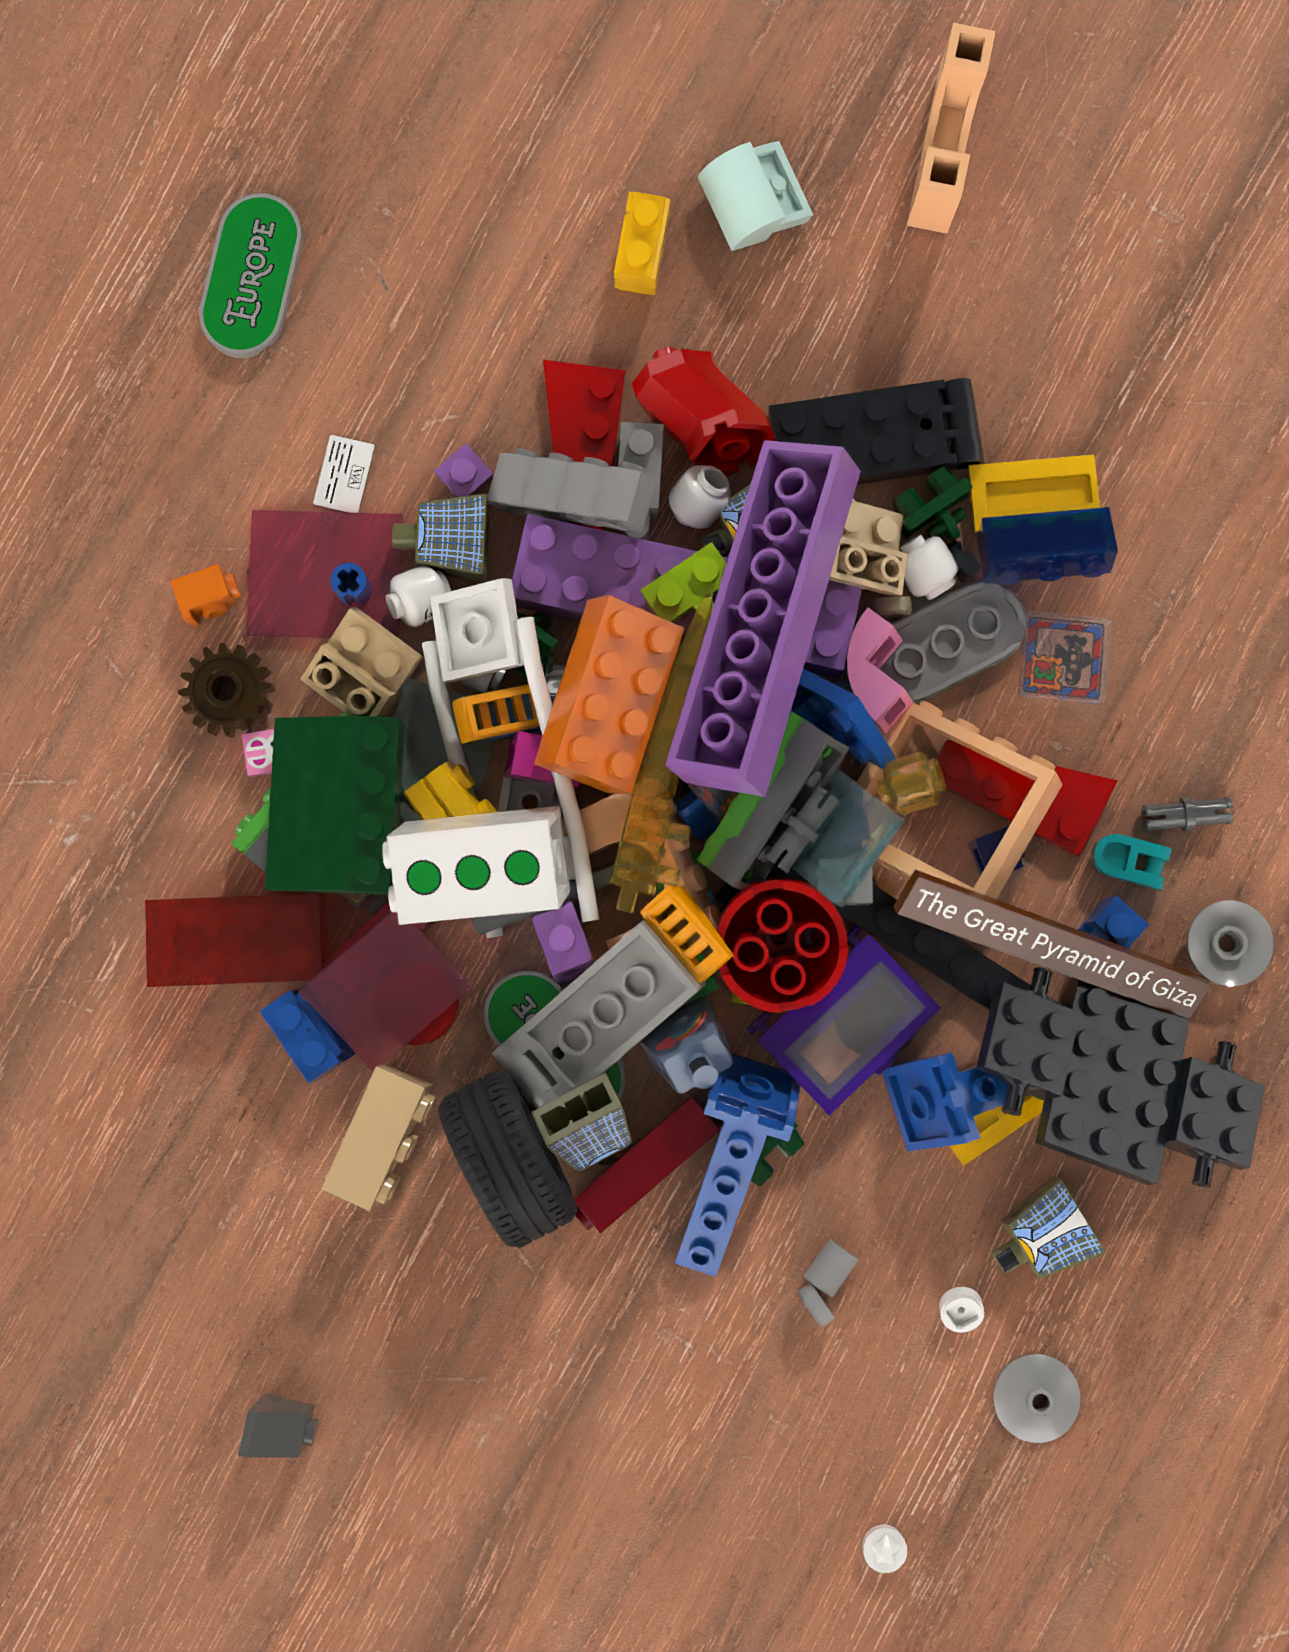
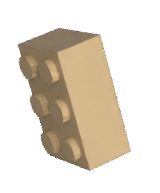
M388 1063L376 1066L321 1190L368 1211H371L380 1203L385 1204L387 1199L390 1200L401 1176L394 1174L399 1162L403 1164L405 1159L408 1160L417 1143L419 1136L412 1134L416 1123H421L422 1120L427 1119L436 1100V1096L430 1094L434 1084Z

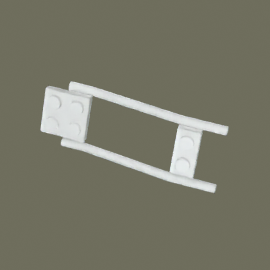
M500 578L431 596L430 602L436 641L424 642L422 647L428 686L448 761L451 760L454 766L458 764L463 765L469 772L445 684L447 682H456L524 665L543 737L552 709V702L541 664L534 617L518 619L512 579ZM552 772L568 833L567 837H563L569 881H576L582 922L599 920L586 834L572 779ZM502 927L486 933V938L503 936Z

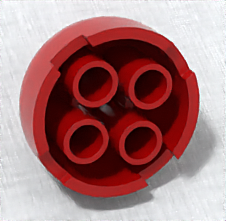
M772 877L756 881L733 896L723 909L718 920L716 931L734 955L719 968L721 976L726 985L738 998L755 1008L781 1013V1011L795 1010L807 1005L812 1006L831 992L843 974L848 957V941L844 922L832 901L822 891L807 882L788 877ZM815 927L817 929L815 932L810 933L813 944H807L804 939L806 928ZM785 931L787 933L786 938L781 942H775L770 938V934L776 935Z

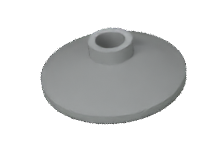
M1226 900L1210 904L1195 916L1187 933L1186 945L1190 961L1200 975L1218 985L1240 986L1255 980L1266 970L1272 959L1274 939L1269 923L1257 909L1244 902ZM1223 936H1228L1232 940V948L1228 952L1223 951L1219 946V941Z
M1027 1354L1014 1359L1000 1372L994 1386L993 1403L997 1417L1012 1435L1027 1442L1043 1443L1057 1439L1070 1429L1078 1416L1081 1396L1074 1375L1062 1362L1044 1354ZM1037 1394H1045L1047 1397L1046 1405L1040 1409L1034 1408L1032 1404L1033 1398Z

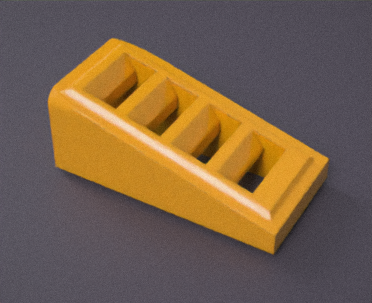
M529 684L462 697L452 702L462 744L540 727ZM528 694L534 718L530 720L526 718L522 695ZM505 699H511L515 723H510ZM489 702H493L498 723L496 727L492 726L488 708ZM473 706L476 707L481 730L477 728Z
M670 885L666 887L640 911L651 929L698 983H703L734 956L685 885ZM674 907L677 908V909H676L672 914H670L669 916L666 915V914H667L670 910H672ZM686 918L689 923L678 932L675 927ZM698 932L701 938L689 947L686 942ZM710 946L713 952L702 962H699L696 956Z

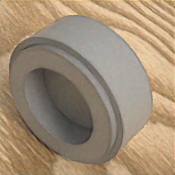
M811 1282L798 1290V1296L820 1327H824L836 1319Z

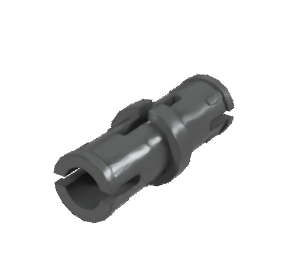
M819 785L816 786L815 791L797 816H790L786 822L789 825L769 853L764 856L775 864L781 854L787 850L788 853L778 865L787 874L810 841L814 843L819 835L816 832L835 807L841 803L831 794L820 809L817 808L828 792Z
M1188 797L1180 798L1179 803L1143 804L1141 816L1159 815V819L1142 820V826L1145 832H1150L1151 830L1179 827L1183 831H1193L1195 826L1228 825L1233 821V813L1215 814V810L1230 809L1233 806L1229 797L1193 801L1192 798Z

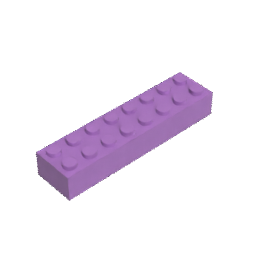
M765 440L763 442L665 764L667 768L688 784L766 797L861 472L844 447Z
M527 514L512 578L515 604L518 608L581 621L587 600L611 595L654 614L641 596L640 590L697 551ZM723 557V559L727 563L728 558ZM828 581L803 669L812 673L840 679L846 665L848 647L853 633L862 588ZM717 594L710 598L713 603H715ZM694 610L674 622L684 627L680 643L703 642L706 628Z

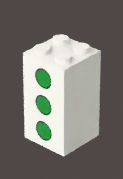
M560 806L408 821L387 836V842L383 843L384 865L386 869L391 868L394 885L389 887V905L393 913L397 912L399 925L555 910L561 907L570 893Z

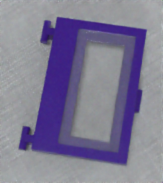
M857 924L847 932V941L853 949L848 953L843 974L827 996L812 1006L807 1005L799 1009L787 1011L770 1028L765 1024L770 1016L764 1011L746 1028L751 1035L757 1030L760 1031L762 1036L757 1041L828 1116L873 1073L879 1076L897 1059L894 1053L941 1009L870 934L862 941L857 937L862 931Z

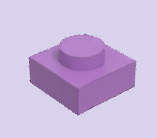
M466 443L434 470L436 476L455 497L476 495L492 481L494 476L491 470Z

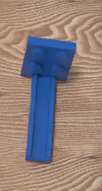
M805 669L802 670L797 687L798 695L794 698L791 708L792 712L849 747L851 754L863 764L868 761L885 770L897 759L858 696ZM708 787L719 803H723V799L727 795H731V791L727 792V790L722 789L717 791L714 788ZM695 788L673 807L692 835L698 840H704L709 837L722 821Z
M952 1052L893 1064L882 1072L907 1151L965 1144L979 1139L980 1135L973 1116L1004 1105L1008 1087L996 1076L976 1069L977 1065L959 1072Z
M731 1053L733 1064L730 1068L718 1074L716 1083L709 1089L703 1114L723 1120V1124L675 1264L715 1277L717 1276L766 1137L769 1135L789 1142L795 1124L800 1085L787 1071Z

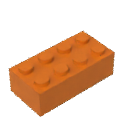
M611 595L587 600L534 765L608 794H632L684 627Z

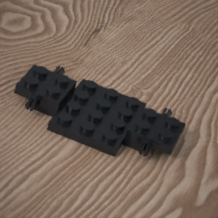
M1035 967L1033 969L1030 990L1025 991L1004 982L995 985L976 1069L996 1076L1008 1087L1002 1108L1004 1113L1020 1116L1025 1094L1044 1100L1035 1143L1146 1185L1158 1184L1165 1147L1197 1159L1192 1184L1199 1187H1211L1214 1163H1223L1238 1170L1250 1168L1265 1086L1241 1077L1232 1069L1237 1048L1236 1044H1231V1042L1227 1041L1218 1042L1216 1060L1213 1065L1194 1057L1182 1059L1189 1019L1073 977L1070 979L1065 1006H1062L1047 996L1052 971L1042 967Z

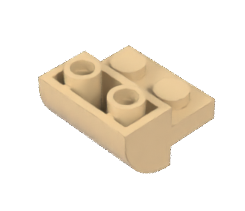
M852 500L829 580L889 596H902L908 555L899 551L903 514Z
M355 606L348 610L329 642L321 645L300 680L348 716L385 717L407 689L405 684L423 656Z

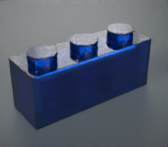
M1109 507L985 517L981 520L977 539L984 584L999 583L1001 585H1011L1019 581L1035 579L1055 581L1062 577L1082 575L1087 578H1095L1111 573L1118 552Z

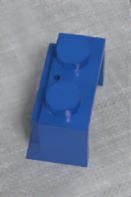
M309 984L298 990H289L259 1011L307 1083L318 1081L356 1054Z

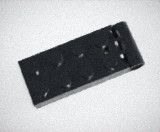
M957 378L945 382L942 379L769 405L768 420L774 430L777 442L844 447L861 471L857 484L930 474L943 465L949 470L968 469L969 465L985 463L972 381L969 378ZM920 425L928 426L929 430H923Z

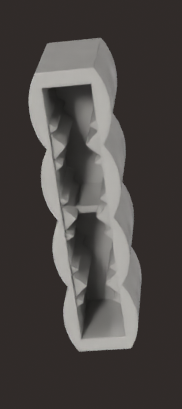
M516 448L514 453H500L487 502L503 512L527 516V514L562 522L571 521L589 526L642 532L656 482L644 474L645 469L630 462H620L619 467H612L605 461L592 457H585L583 462H574L572 458L559 453H549L548 458L539 457L538 454L532 451Z

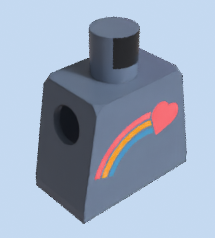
M708 995L674 1012L640 1041L654 1069L678 1093H684L695 1086L701 1089L713 1086L718 1079V1074L730 1068L733 1064L726 1030Z

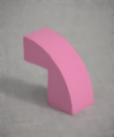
M867 608L856 624L850 639L847 654L848 678L854 695L859 697L875 725L886 735L911 706L913 700L901 685L879 670L903 640L892 624L870 608Z

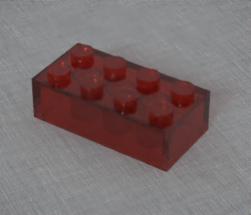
M310 893L145 900L147 987L329 981V971L322 965L329 959L326 895Z

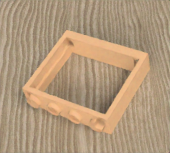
M921 701L919 705L912 703L890 731L883 736L896 758H898L918 723L1034 780L1035 783L974 888L871 835V841H863L864 849L857 853L872 859V861L908 880L916 869L997 899L1063 785L1054 771L1056 766L1038 755H1033L1031 759H1028L1016 753L1018 748L1001 737L995 736L993 741L979 735L980 729L966 720L958 718L956 723L942 717L943 712L926 701ZM896 760L885 770L868 762L856 784H860L864 790L867 809Z

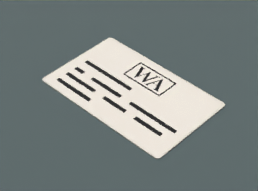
M330 435L313 504L358 514L375 447L374 444Z

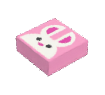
M274 729L241 734L247 775L251 778L271 774Z

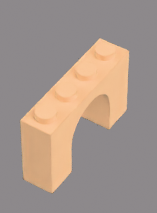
M953 23L938 71L906 226L948 233L963 193L970 154H965L977 100L988 71L996 31Z
M659 778L640 781L634 784L632 794H613L580 810L589 857L621 842H630L643 847L659 864L663 874L664 889L670 885H685L716 929L721 913L711 903L705 889L707 886L706 877L702 869L694 863L689 851L690 841L688 834L678 824L672 810L673 800L671 794L661 784ZM562 818L563 837H567L565 821ZM674 907V908H673L672 910H670L666 915L669 916V915L672 914L677 908ZM685 918L675 928L679 932L689 922ZM631 930L606 940L608 948H612ZM697 932L686 942L689 947L701 938L699 933Z

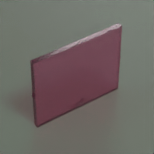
M252 510L250 567L247 570V576L249 577L247 635L331 638L348 610L356 606L399 638L400 618L394 619L390 614L386 604V595L390 594V582L393 577L402 573L403 549L393 548L392 528L393 523H404V515ZM354 563L360 566L371 581L372 594L363 605L354 602L348 606L342 603L332 590L330 584L331 574L340 564Z

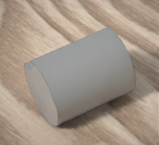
M829 1238L803 1276L830 1297H834L859 1259Z

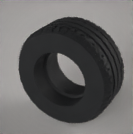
M494 1070L484 1075L483 1079L480 1077L472 1081L471 1085L467 1084L459 1088L458 1092L454 1091L444 1096L438 1107V1113L456 1160L487 1219L507 1246L521 1248L531 1243L532 1239L536 1241L545 1236V1233L549 1234L557 1230L558 1225L563 1226L571 1222L577 1212V1205L555 1154L547 1148L531 1113L532 1110L520 1089L508 1072Z

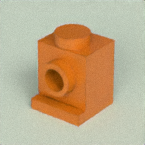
M219 564L170 580L182 618L192 628L200 626L198 617L203 616L204 619H212L222 616L228 612V606L237 604L236 599L242 597V592L234 573L227 574Z

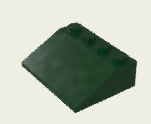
M320 716L275 718L265 879L266 891L388 896L389 887L394 885L391 868L386 869L384 865L382 847L383 843L387 842V836L400 826L405 724L399 717Z

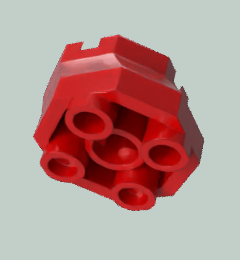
M674 347L659 349L653 354V360L644 365L632 383L636 399L646 415L656 424H664V431L688 453L695 466H712L719 469L725 476H729L739 472L737 465L745 461L749 462L750 467L757 465L764 440L777 441L774 430L764 411L720 371L714 355L710 351L677 350Z

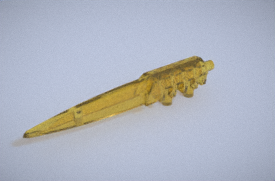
M713 593L706 594L702 598L678 651L633 787L609 882L621 887L616 910L633 914L638 893L654 896L656 887H654L655 882L671 886H677L679 882L680 869L659 864L661 858L665 857V840L669 839L687 843L691 833V826L670 822L671 816L675 815L677 809L674 805L675 802L670 799L676 794L679 778L665 764L710 620Z

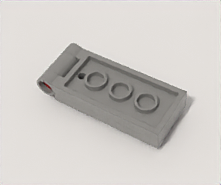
M643 920L494 1050L491 1055L509 1073L519 1089L534 1107L538 1109L603 1074L707 983L705 981L698 983L651 929L646 920Z

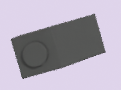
M264 1394L248 1410L238 1456L298 1458L306 1445L313 1446L319 1424L318 1419L312 1418L315 1405Z

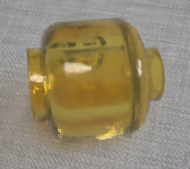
M916 752L888 761L883 770L884 779L877 781L879 794L884 805L892 804L894 809L901 815H907L937 805L940 801V793L946 791L944 777L937 759H929L922 752Z

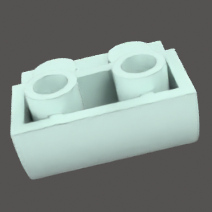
M779 141L754 148L751 142L737 146L714 159L697 176L731 251L764 242L772 233L807 223L813 216L812 210Z

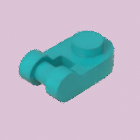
M1111 834L1100 838L1094 844L1091 851V860L1094 868L1106 877L1136 884L1147 889L1162 891L1165 878L1161 874L1164 862H1169L1172 849L1121 834ZM1138 855L1148 858L1145 871L1135 869Z

